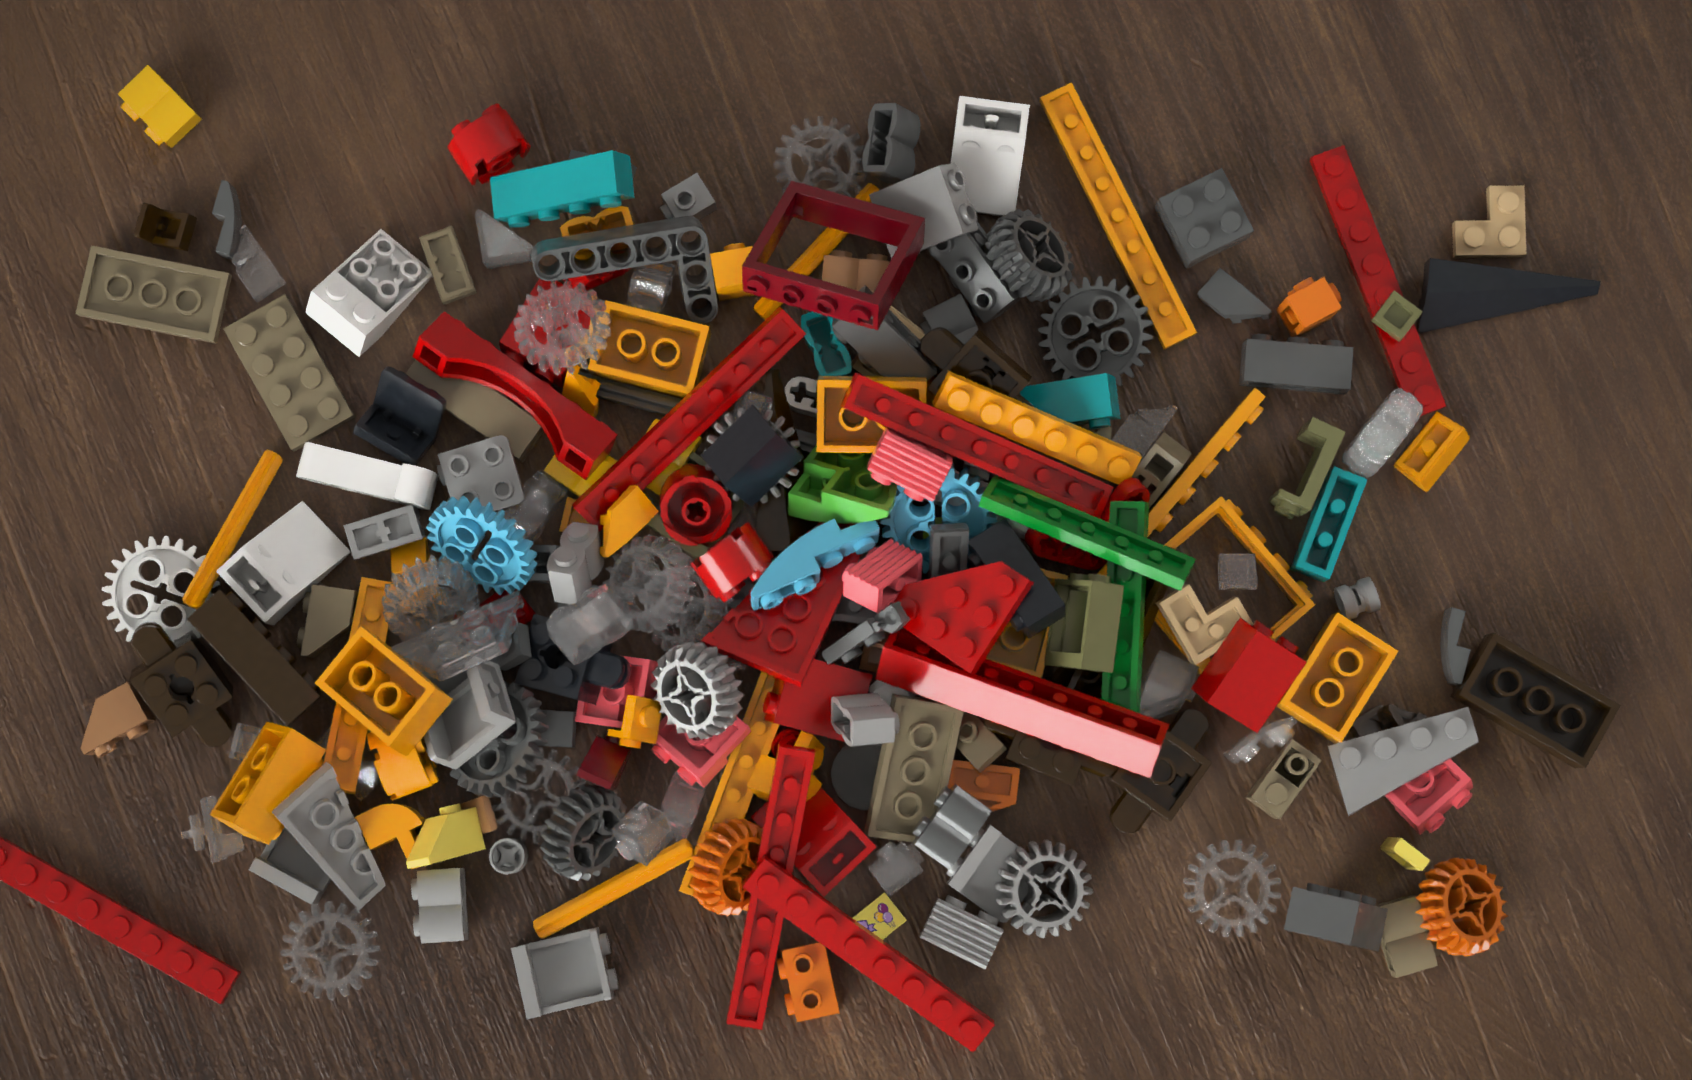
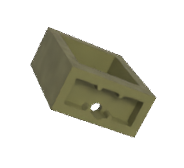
M1070 573L1069 579H1055L1054 589L1065 603V617L1049 626L1044 665L1113 673L1124 585L1110 583V576L1098 574Z

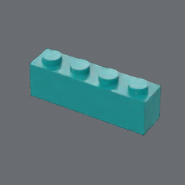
M614 150L490 177L494 219L508 222V226L514 228L530 225L529 220L538 218L540 221L560 219L561 213L566 212L573 215L586 214L591 212L590 207L600 205L602 208L619 207L622 205V200L635 198L631 158L629 155Z

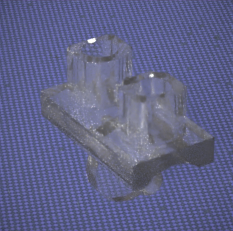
M215 796L204 797V799L200 800L205 827L201 826L199 814L189 816L191 830L181 832L182 839L193 838L195 851L206 849L203 836H207L211 863L227 860V856L244 850L242 834L235 832L222 835L220 821L210 815L219 800Z

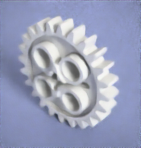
M150 536L148 547L144 548L139 541H135V553L132 554L124 548L122 553L126 560L124 562L114 559L111 561L118 570L116 573H105V576L112 580L113 583L112 586L102 587V591L111 593L112 598L102 602V605L113 606L114 611L107 616V619L118 618L120 620V623L115 628L116 632L123 631L126 628L129 630L126 638L127 642L131 641L135 629L145 622H156L161 625L173 642L191 630L197 638L201 637V634L187 620L196 609L169 599H163L161 604L156 602V595L131 586V582L134 580L155 588H160L165 583L167 585V592L183 597L185 593L178 591L175 586L177 576L187 572L194 577L206 556L204 555L196 559L194 557L197 550L195 545L184 551L183 539H179L173 547L170 546L169 536H164L161 545H157L154 537ZM150 560L157 562L161 569L159 577L153 581H147L141 575V567ZM216 581L212 588L219 586L220 582ZM210 591V593L208 594V596H207L205 602H206L211 596L214 595V594H211V591ZM136 594H142L148 601L147 610L140 615L132 613L128 606L130 598ZM170 606L178 607L183 615L180 624L174 627L168 626L163 620V612Z

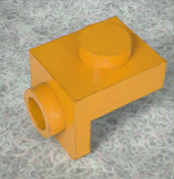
M627 695L621 730L608 729L607 736L620 738V746L638 749L641 748V742L656 744L661 713H659L661 709L660 702L650 698Z

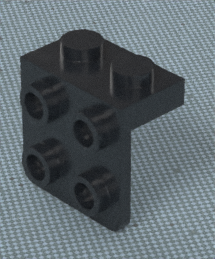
M386 366L381 372L374 403L355 424L353 434L399 461L417 466L436 442L447 402L435 390L418 383L402 371Z

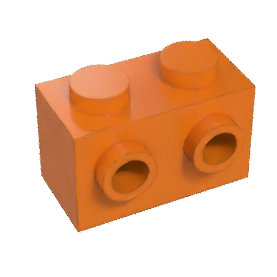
M1309 277L1293 286V290L1287 293L1288 296L1277 307L1276 311L1291 337H1299L1329 321L1342 308L1339 304L1342 298L1336 286L1332 282L1328 284L1325 277L1315 282L1312 277Z
M816 941L782 949L783 957L777 958L776 961L780 979H788L790 993L784 994L788 1016L795 1014L796 1021L802 1022L840 1013L826 947Z

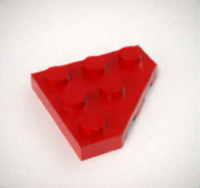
M1000 561L905 584L893 603L900 601V605L910 618V621L903 628L968 673L975 675L1034 582Z

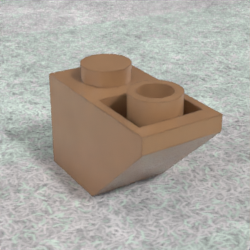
M126 682L95 699L80 748L84 755L96 754L98 758L103 757L118 748L115 744L116 742L127 736L129 740L142 736L149 731L147 725L156 721L149 706L131 682Z

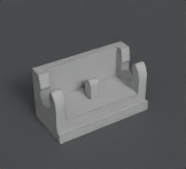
M411 504L343 525L353 559L357 560L423 539L425 532L419 522L420 513L418 508Z

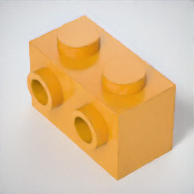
M734 243L724 246V251L710 254L719 301L754 295L744 292L742 285V265L753 248L752 246L745 247L744 243Z

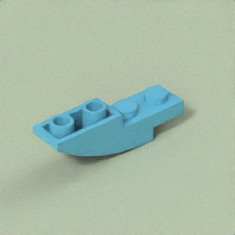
M834 518L797 539L768 566L751 591V607L753 611L762 607L765 610L774 608L783 601V598L794 593L803 595L810 592L820 581V567L823 566L825 569L831 568L839 564L843 557L854 552L856 554H863L871 550L879 539L880 528L876 520L860 522L840 530Z

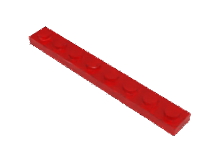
M1342 145L1312 156L1309 161L1372 319L1394 290L1401 296L1403 294L1346 148ZM1373 323L1410 420L1445 408V401L1415 324H1413L1404 338L1398 342Z
M779 306L572 504L574 509L589 524L597 525L600 532L604 526L600 525V515H607V510L630 485H637L643 491L796 345L806 333Z
M858 373L854 374L841 404V407L1099 519L1114 488L1111 485Z
M779 743L756 864L765 855L792 874L815 758V749ZM751 893L726 1023L762 1030L784 917Z
M0 836L1 881L219 1004L224 1003L241 971Z
M763 855L742 882V887L971 1052L977 1049L995 1026L994 1020L767 856Z

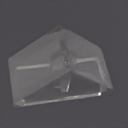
M481 209L477 210L475 213L483 263L487 269L532 262L531 251L534 247Z

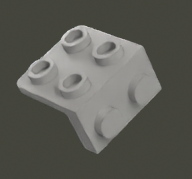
M499 435L438 454L440 465H437L438 475L442 485L447 486L450 498L454 497L459 501L462 496H465L471 503L476 497L479 499L481 506L485 507L490 502L495 512L520 505L524 502V491L507 437Z
M987 825L985 829L980 828L968 845L971 849L964 859L959 857L953 867L947 870L946 874L950 878L946 883L988 914L1004 923L1010 919L1002 915V911L1007 905H999L996 898L1005 894V892L997 890L995 884L1006 881V878L998 874V870L1005 869L1009 871L1011 865L1005 859L1007 856H1010L1017 860L1019 856L1016 853V848L1019 846L1002 835L993 826ZM1039 862L1031 866L1029 870L1035 874H1042L1044 866ZM1022 878L1018 888L1020 904L1028 893V885Z

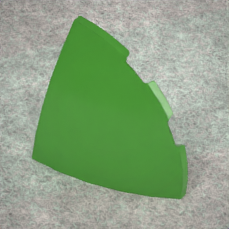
M816 444L804 460V473L788 493L789 516L825 523L835 518L837 523L851 524L888 517L896 500L897 484L892 482L890 486H887L871 477L872 472L867 470V465L872 453L816 452Z

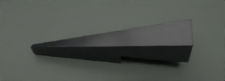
M1430 258L1424 264L1422 298L1418 303V308L1423 312L1417 319L1416 330L1418 334L1473 321L1532 310L1550 304H1559L1573 299L1595 296L1598 294L1600 281Z

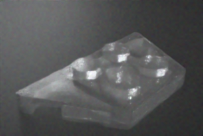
M519 590L482 607L472 608L462 616L446 623L436 624L430 630L391 648L401 657L410 661L412 666L418 671L429 673L432 678L438 681H444L508 652L512 642L511 635L515 632L518 625V620L515 616L516 611L519 608H523L525 603Z

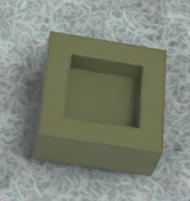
M1394 290L1371 321L1400 342L1423 311Z

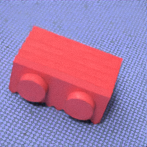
M886 427L868 461L867 470L871 471V477L881 484L890 486L894 482L904 487V494L916 501L923 502L924 498L933 502L953 464L951 455Z
M892 538L878 548L873 547L868 551L866 557L856 564L850 563L845 568L842 576L843 596L876 613H880L890 603L893 604L905 584L922 580V554H917L915 550L911 551L909 547L905 548L903 544L899 545L898 541L894 542Z

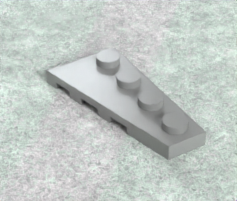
M1469 707L1329 745V754L1348 817L1400 786L1416 779L1430 769L1479 743V739Z
M326 762L280 803L272 813L351 903L360 910L386 884L370 848L367 847L362 837V830L348 806V799L339 786L334 768Z

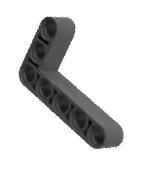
M682 216L546 239L538 242L531 251L534 272L544 281H557L676 260L682 300L688 317L695 323L706 324L711 322L717 315L718 304L708 238L702 223L693 216ZM687 231L699 233L698 237L692 242L681 240L682 235ZM652 237L664 239L657 248L646 246L647 241ZM616 243L628 245L624 253L614 254L610 251L611 247ZM581 249H589L593 252L592 256L586 260H579L574 257ZM545 255H553L558 258L551 266H544L539 263L540 259ZM698 264L704 267L698 275L691 276L686 273L692 265ZM705 298L709 300L708 304L701 309L692 307L696 299Z

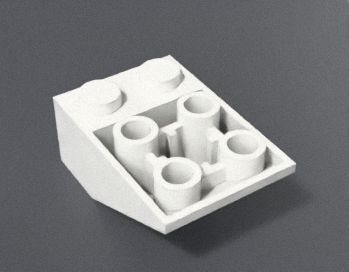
M959 96L951 163H955L965 179L964 189L969 203L973 205L976 213L1003 216L1016 210L1030 105Z
M380 229L311 291L305 313L360 357L388 330L433 276L431 270Z
M301 501L242 546L216 572L264 623L274 626L304 598L306 592L311 591L312 584L317 585L351 551L304 501Z

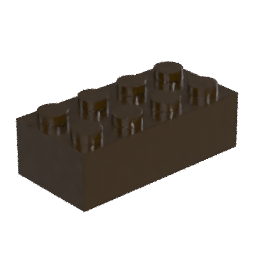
M219 589L192 613L187 620L287 727L291 726L321 698L316 693L320 688L315 684L316 681L307 671L301 675L298 674L292 667L296 660L281 644L275 649L267 639L272 634L257 618L250 622L242 614L247 608L232 591L225 596Z
M1495 632L1486 634L1483 637L1465 670L1462 684L1456 685L1450 696L1573 768L1587 767L1621 706Z

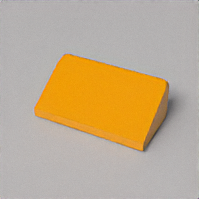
M1437 411L1393 466L1419 488L1428 492L1467 444L1470 437L1463 426Z

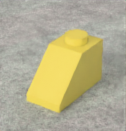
M460 803L439 808L440 815L427 818L406 861L408 869L431 865L486 849L476 807L461 810Z

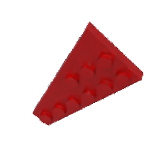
M819 522L814 528L824 524L825 522ZM837 523V524H838L840 530H843V529L848 528V527H850V526H852V525H855V524H857V523H851V524H848V523ZM854 552L843 557L839 564L831 568L825 569L823 566L820 567V581L813 590L803 595L794 593L783 598L779 605L771 609L765 610L762 607L753 611L751 607V589L735 609L732 608L723 617V621L712 632L709 631L701 642L705 643L707 647H717L718 653L722 655H728L729 658L801 688L843 598V572L850 563L856 564L859 562L863 554H856Z

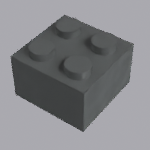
M1222 168L1159 198L1154 207L1185 269L1249 239L1254 232Z
M1307 883L1306 889L1297 887L1292 889L1284 930L1379 952L1388 909L1375 906L1376 898Z

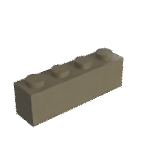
M416 359L406 372L413 380L438 392L447 402L445 410L487 439L499 435L507 437L513 457L522 463L544 433L543 428L529 412L512 403L511 398L497 390L462 379L441 378Z

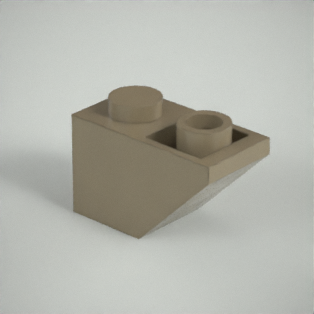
M312 584L311 592L305 593L303 601V613H307L305 627H300L297 637V648H301V656L315 658L351 631L358 597L357 591Z
M1291 739L1267 766L1245 798L1273 819H1281L1322 760Z

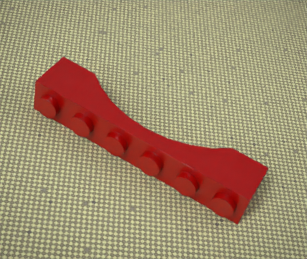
M444 311L419 336L413 354L414 359L441 378L462 379L479 383L497 390L516 401L543 428L552 444L556 459L584 480H587L610 454L618 434L612 431L607 424L598 421L585 412L576 402L570 401L561 395L549 383L540 380L526 370L521 363L515 362L495 348L490 341L481 338L471 331L462 321L454 319Z

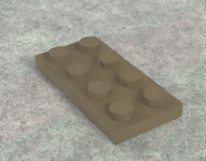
M91 245L75 314L81 317L217 344L232 275L226 272Z
M284 294L223 328L293 452L304 447L305 442L311 443L355 418L353 411L287 295Z
M892 694L890 707L893 712L898 714L900 723L899 733L895 734V742L882 744L864 833L868 837L913 842L916 838L912 834L915 826L924 815L927 818L932 816L937 809L933 802L945 786L948 787L963 711L931 699Z

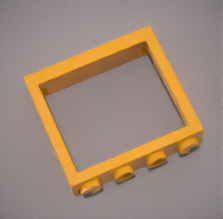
M1221 496L1166 542L1164 546L1167 545L1176 549L1212 517L1217 515L1294 604L1290 611L1270 627L1274 631L1271 637L1276 639L1315 606L1314 602L1310 599L1313 595L1303 581L1298 580L1295 582L1287 571L1290 567L1278 553L1272 555L1263 545L1267 542L1263 534L1255 526L1249 528L1240 518L1243 515L1241 509L1235 506L1230 499L1225 501ZM1159 609L1154 620L1155 623L1189 661ZM1208 657L1197 665L1192 666L1201 675L1211 658Z

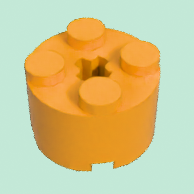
M367 733L369 749L377 748L378 751L375 753L376 760L373 761L387 795H391L392 801L431 787L434 783L439 782L435 770L437 763L428 756L423 739L418 742L406 757L389 747L374 733Z

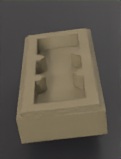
M453 226L419 237L443 305L477 293Z
M963 712L956 748L981 773L1006 750V747L976 715Z

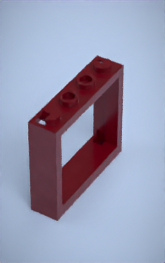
M791 180L742 265L743 291L824 316L879 330L924 244L925 218ZM793 217L898 247L873 294L767 265L766 263Z

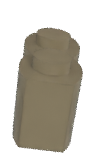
M1412 894L1375 905L1388 909L1381 945L1390 974L1395 978L1438 966L1436 957L1441 955L1440 949L1436 948V941L1427 940V929L1419 927L1424 921L1423 915L1415 912L1421 908V902L1415 898L1416 895Z

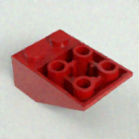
M820 787L818 792L806 801L794 865L824 897L877 846ZM768 801L751 816L762 829Z

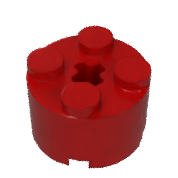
M498 103L485 109L481 117L473 122L464 120L457 124L451 130L454 137L448 145L449 152L471 185H475L477 179L482 185L490 182V177L505 174L515 166L511 160L518 154L523 159L531 148L508 111L502 109Z
M683 465L665 480L660 492V516L667 533L676 541L689 546H698V544L711 543L718 540L727 531L732 520L730 489L726 491L724 484L714 479L713 476L716 474L713 470H706L705 466ZM702 502V507L696 505L694 509L690 508V503Z
M747 521L710 547L704 555L693 560L690 565L715 599L720 597L724 603L741 591V588L746 585L743 580L747 577L752 582L758 579L773 562L771 558L774 555L749 521Z

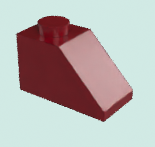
M607 734L605 739L596 736L576 776L609 790H616L632 750L625 748V746H620V738L610 737Z

